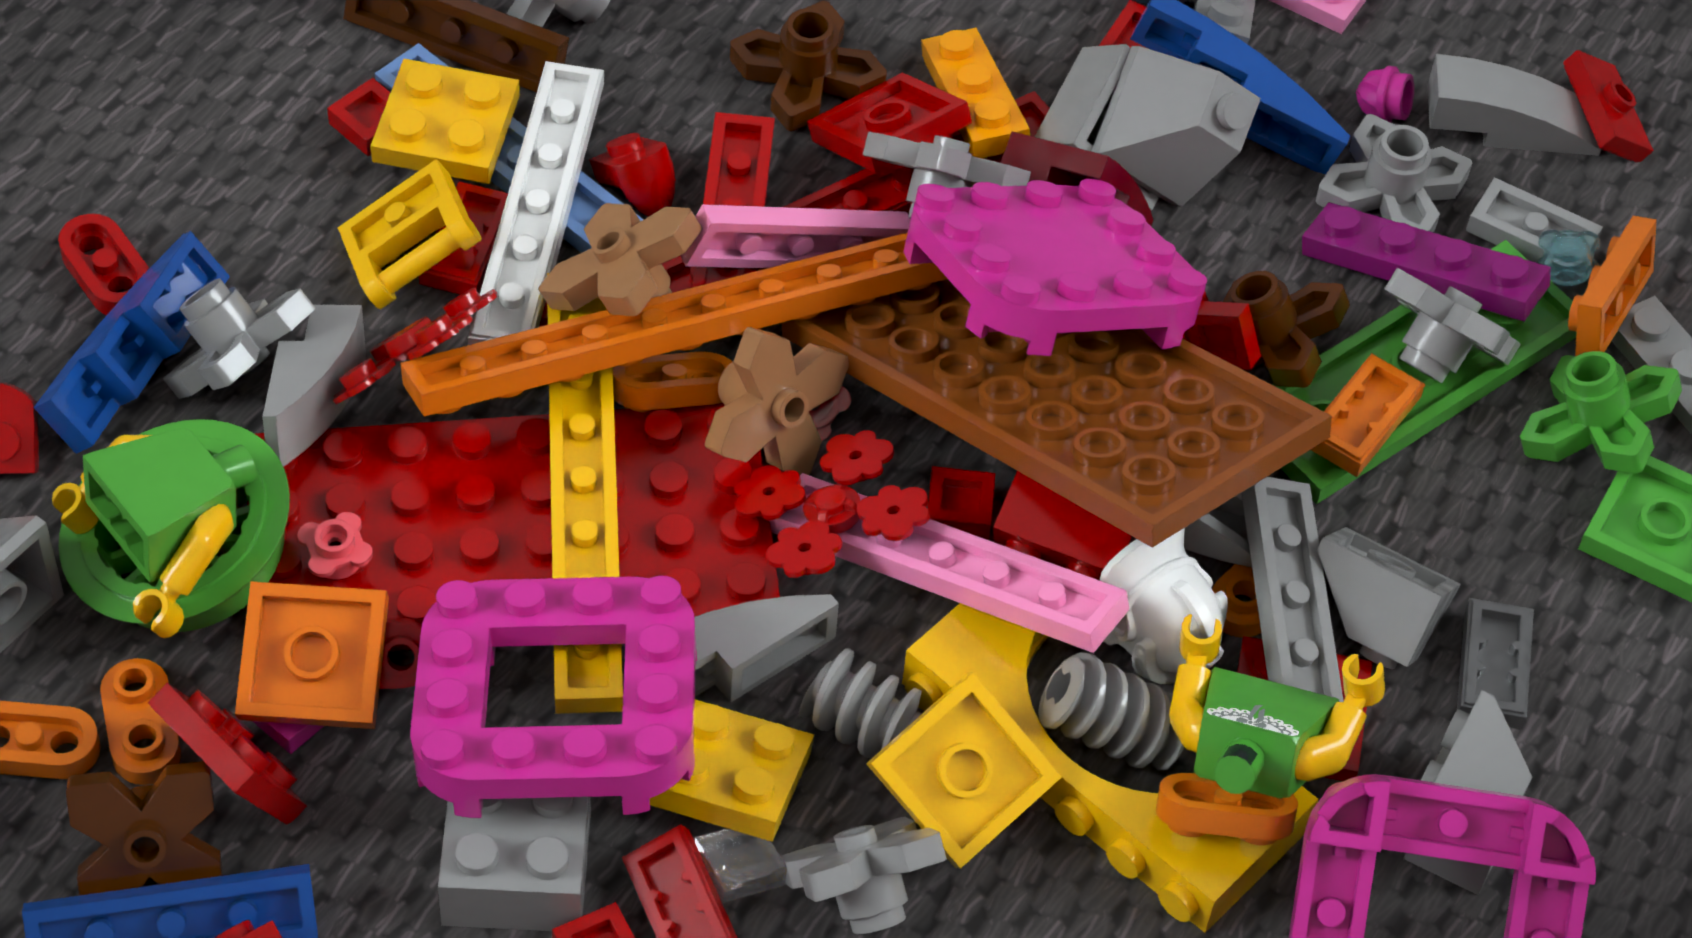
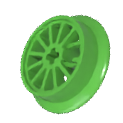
M197 419L178 421L138 434L156 435L178 428L188 429L193 432L212 456L237 445H243L250 453L257 470L256 481L236 489L235 529L208 565L209 569L204 571L188 596L180 594L176 600L183 609L184 614L183 624L178 632L198 630L211 626L243 609L248 604L250 581L268 583L280 562L284 548L285 527L290 508V492L288 479L280 459L273 449L253 432L240 426L217 420ZM249 500V503H250L249 505L240 508L243 504H245V503ZM100 520L90 531L84 534H75L61 523L59 533L60 562L64 575L73 591L83 602L107 617L151 629L152 622L159 615L161 609L156 612L148 624H144L135 617L133 602L135 597L144 590H159L163 582L157 579L150 583L123 549L118 550L119 543ZM132 572V573H131L127 578H125V579H123V578L121 577V575H123V574Z

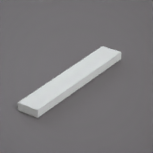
M545 61L480 291V296L488 291L495 289L498 297L474 313L467 337L468 345L534 329L540 325L546 300L538 288L547 277V273L552 271L557 262L604 86V70Z

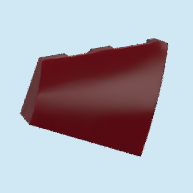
M1011 132L1000 163L1030 171L1029 182L1042 180L1055 185L1079 186L1080 182L1084 179H1099L1108 182L1116 189L1114 198L1121 200L1133 210L1141 213L1145 217L1146 222L1152 226V213L1141 189L1131 175L1111 157Z

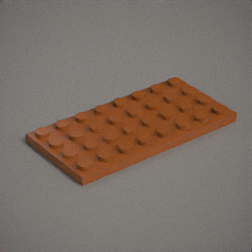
M949 279L934 282L924 289L904 290L877 297L867 304H851L820 312L810 319H794L782 322V336L802 348L811 343L830 348L848 356L849 367L846 372L847 374L1152 548L1330 438L1331 415L1182 339L1180 346L1161 349L1142 329L1057 333L1051 356L1027 355L1028 343L1023 338L1006 335L1002 332H988L987 336L980 339L965 327L971 304Z

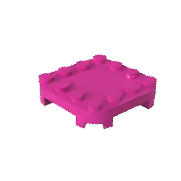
M1084 179L1080 182L1079 186L1055 185L1042 180L1030 181L1026 186H1000L991 182H978L973 187L947 188L938 184H922L917 189L903 251L909 264L934 263L971 305L965 325L966 328L980 339L987 336L988 332H1002L1006 335L1023 338L1028 343L1027 355L1051 356L1057 333L1142 329L1161 349L1180 346L1184 332L1195 324L1207 284L1205 275L1196 271L1176 251L1172 243L1166 241L1146 222L1145 217L1141 213L1133 210L1121 200L1114 198L1116 189L1113 185L1099 179Z

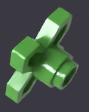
M1590 351L1576 357L1571 355L1561 357L1550 378L1553 395L1560 404L1531 414L1520 435L1524 454L1533 459L1559 462L1593 444L1605 469L1635 474L1642 472L1654 449L1651 431L1644 422L1672 413L1682 392L1678 370L1643 365L1625 375L1622 366L1605 352Z

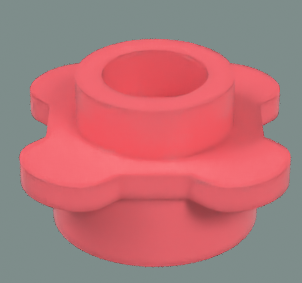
M342 512L335 519L326 520L321 524L308 522L300 527L297 534L298 542L301 546L308 549L310 555L308 568L313 575L328 579H343L351 576L360 567L367 565L371 561L373 556L372 547L364 542L359 531L362 528V522L358 515L352 512ZM334 541L341 543L338 546H329Z

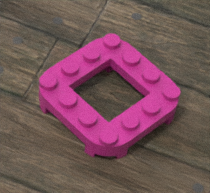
M655 576L652 578L484 580L473 583L455 580L443 584L436 593V602L424 617L420 635L410 729L419 787L425 786L436 796L452 802L455 815L468 818H482L483 799L621 796L623 815L650 811L649 798L667 791L679 782L681 778L690 781L695 766L694 709L697 650L694 613L687 599L681 594L679 582L669 576ZM625 644L622 724L485 728L490 666H494L496 647Z
M1371 774L1353 777L1328 787L1309 816L1303 838L1288 938H1364L1377 852L1381 853V849L1514 869L1504 938H1581L1589 884L1595 885L1596 881L1594 857L1590 854L1588 845L1575 824L1559 810L1544 801L1521 795Z

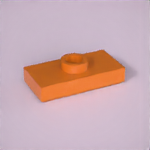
M1371 353L1324 411L1332 416L1330 438L1311 450L1358 477L1419 401L1425 384Z

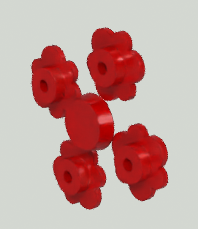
M473 287L444 305L443 309L446 314L433 321L425 316L374 346L369 351L375 359L374 362L369 358L339 378L344 388L333 396L332 400L337 405L372 385L376 380L392 370L396 365L395 360L402 362L408 359L419 358L453 337L459 330L473 321L471 315L498 297L495 289L480 296L476 288Z
M870 430L860 431L855 436L840 434L832 437L827 442V454L821 457L820 466L824 472L832 473L833 480L839 485L834 484L822 487L811 493L807 498L805 489L800 485L801 479L797 471L786 470L781 473L778 467L772 465L757 468L752 472L750 479L742 480L735 485L734 491L737 497L735 508L737 514L743 518L759 516L766 520H775L788 510L795 509L803 504V513L808 522L801 525L799 529L787 527L778 533L779 542L772 544L766 551L767 562L770 566L783 568L785 575L790 578H798L810 574H823L835 566V553L839 552L843 546L842 539L838 534L851 529L859 519L863 521L862 528L866 535L877 536L881 534L889 541L904 540L913 533L914 527L922 526L929 521V510L926 508L928 497L926 491L922 488L908 487L901 490L898 486L888 485L879 490L878 496H868L860 501L859 494L854 489L847 487V485L876 478L883 473V464L889 462L895 454L893 444L890 441L877 439L876 434Z

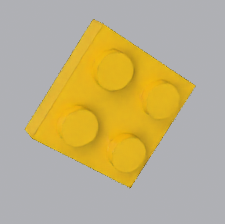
M403 58L370 146L372 162L419 171L437 159L450 173L451 177L489 184L520 97L519 80Z
M967 673L866 763L921 829L932 828L940 832L946 858L955 868L959 869L1062 778L974 673Z
M695 699V766L690 781L681 778L679 782L667 791L649 798L650 805L773 842L808 762L814 734Z

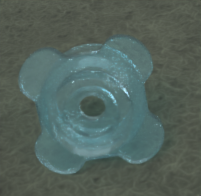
M1551 229L1544 231L1539 236L1538 244L1543 249V257L1538 260V263L1551 267L1550 281L1562 286L1581 284L1590 277L1593 267L1599 265L1598 261L1594 259V251L1600 247V238L1591 231L1579 233L1573 230L1559 232L1558 230Z

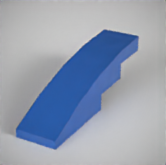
M1177 0L1149 1L1135 26L1130 40L1148 49L1218 70L1260 97L1259 105L1246 138L1313 171L1327 174L1348 144L1350 135L1309 93L1261 53L1208 17Z
M191 231L181 235L106 315L66 363L34 406V409L76 454L95 444L121 405L138 398L163 359L181 351L191 334L184 326L187 318L179 310L180 306L191 295L211 281L220 278L225 284L229 279V274Z

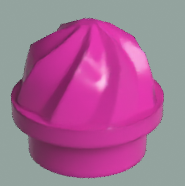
M1386 66L1384 69L1369 71L1356 90V97L1361 110L1365 114H1373L1390 123L1392 119L1406 120L1410 115L1414 99V79L1412 74L1400 73L1396 66Z

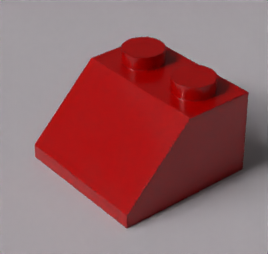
M1019 471L1015 474L993 526L995 543L1099 581L1101 572L1108 562L1119 551L1136 540L1133 536Z

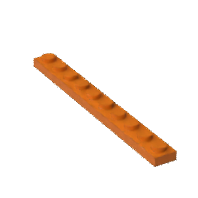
M907 232L650 299L637 316L613 315L608 310L401 362L402 381L405 389L424 417L433 414H450L460 410L463 406L497 397H514L521 394L524 390L558 381H575L582 378L585 374L615 366L636 365L646 358L676 350H693L706 342L733 335H743L747 327L761 329L794 319L806 320L815 317L820 312L851 304H867L877 297L892 293L924 289L934 282L948 278L934 263L909 264L903 253Z

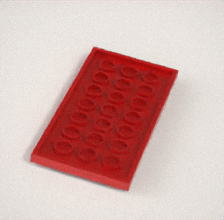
M719 403L658 409L645 413L635 412L631 409L614 410L619 577L652 578L655 576H669L679 582L681 594L689 602L694 617L749 601L780 597L777 569L770 566L766 558V551L773 544L770 521L759 516L755 518L740 517L735 508L737 497L734 487L738 482L750 479L752 472L763 466L761 450L750 460L744 462L723 457L705 447V440L715 412L725 405ZM549 414L328 428L310 447L284 466L289 485L290 508L285 527V541L281 559L268 583L386 590L389 596L387 618H409L423 623L428 610L436 602L438 589L447 582L462 580L473 583L484 580L552 578ZM254 433L265 441L264 433ZM342 512H352L358 515L362 522V528L359 531L364 542L372 547L373 556L371 561L367 565L360 567L351 576L343 579H328L313 575L308 568V561L310 560L308 549L301 546L298 542L297 534L300 527L308 522L321 524L326 520L335 519ZM334 541L329 546H338L341 543ZM399 644L393 646L389 651L411 649L406 645Z

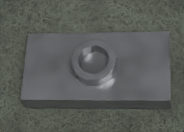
M1469 598L1464 614L1457 709L1470 714L1480 692L1483 690L1495 696L1509 728L1522 730L1527 718L1534 609Z

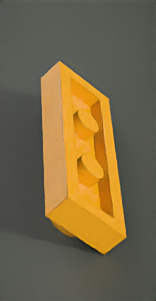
M977 28L953 30L943 35L921 39L922 57L937 88L968 102L972 123L959 129V132L964 142L970 144L969 152L972 156L983 159L1004 154L1012 131L1030 136V128Z

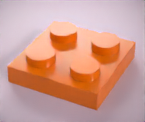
M250 581L235 715L238 720L375 729L389 603L387 591Z

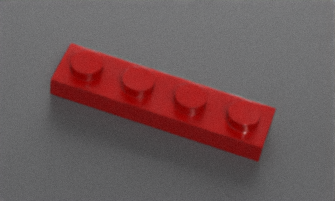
M715 112L703 205L765 207L775 118ZM694 267L692 288L755 272L758 268Z

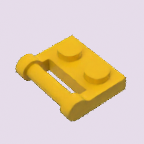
M437 159L337 227L364 293L374 306L380 310L396 300V291L460 247L467 251L482 240L481 235L466 212L450 173ZM446 225L444 229H442L434 236L423 242L421 245L413 249L411 252L400 258L398 261L387 267L385 270H381V268L385 265L395 261L402 253L413 247L415 244L426 238L434 231L441 229Z

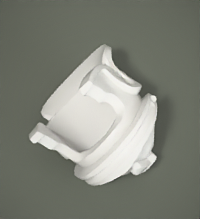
M1185 528L1153 548L1138 539L1134 540L1108 562L1100 576V581L1126 590L1129 603V611L1103 642L1110 646L1119 644L1132 655V667L1135 672L1158 684L1175 683L1178 666L1186 663V660L1179 652L1181 626L1184 618L1192 614L1190 633L1194 637L1206 639L1213 635L1216 619H1219L1223 631L1227 614L1228 598L1222 590L1214 593L1211 588L1213 586L1212 578L1199 566L1195 558L1189 557L1184 549ZM1221 646L1217 657L1211 663L1206 664L1205 668L1210 669L1222 657L1224 649Z

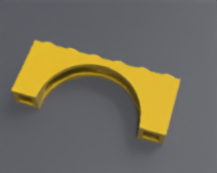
M959 603L906 650L902 684L905 686L907 693L913 688L921 690L919 708L926 711L967 673H974L1062 776L1060 780L1040 797L1054 808L1060 823L1072 834L1077 836L1086 835L1105 850L1109 862L1120 874L1130 879L1137 877L1157 893L1161 905L1172 917L1181 922L1191 921L1204 933L1304 836L1309 816L1318 803L1319 799L1301 786L1293 794L1298 801L1293 832L1288 837L1277 840L1270 845H1254L1243 841L1241 838L1205 834L1200 837H1186L1176 834L1156 814L1158 793L1129 789L1097 777L1072 761L1057 747L1044 730L1030 699L1027 670L1035 653L1049 636Z

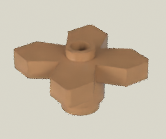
M603 204L584 228L591 249L556 264L538 290L551 309L576 311L599 297L610 314L637 316L651 298L672 293L669 287L670 276L662 263L684 254L702 231V226L690 208L664 207L643 221H640L629 204Z
M747 327L744 330L734 361L725 368L720 377L718 394L725 406L715 412L705 440V447L723 457L744 462L750 460L758 451L764 448L767 463L783 471L794 470L800 475L802 473L809 475L822 443L809 411L839 394L849 367L848 356L830 348L808 343L793 357L790 340L771 332Z

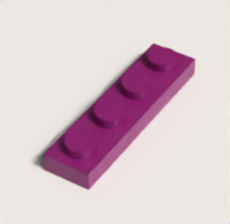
M1328 202L1302 235V255L1388 281L1396 268H1399L1443 295L1451 286L1481 303L1482 307L1480 309L1524 322L1550 286L1551 267L1331 202Z

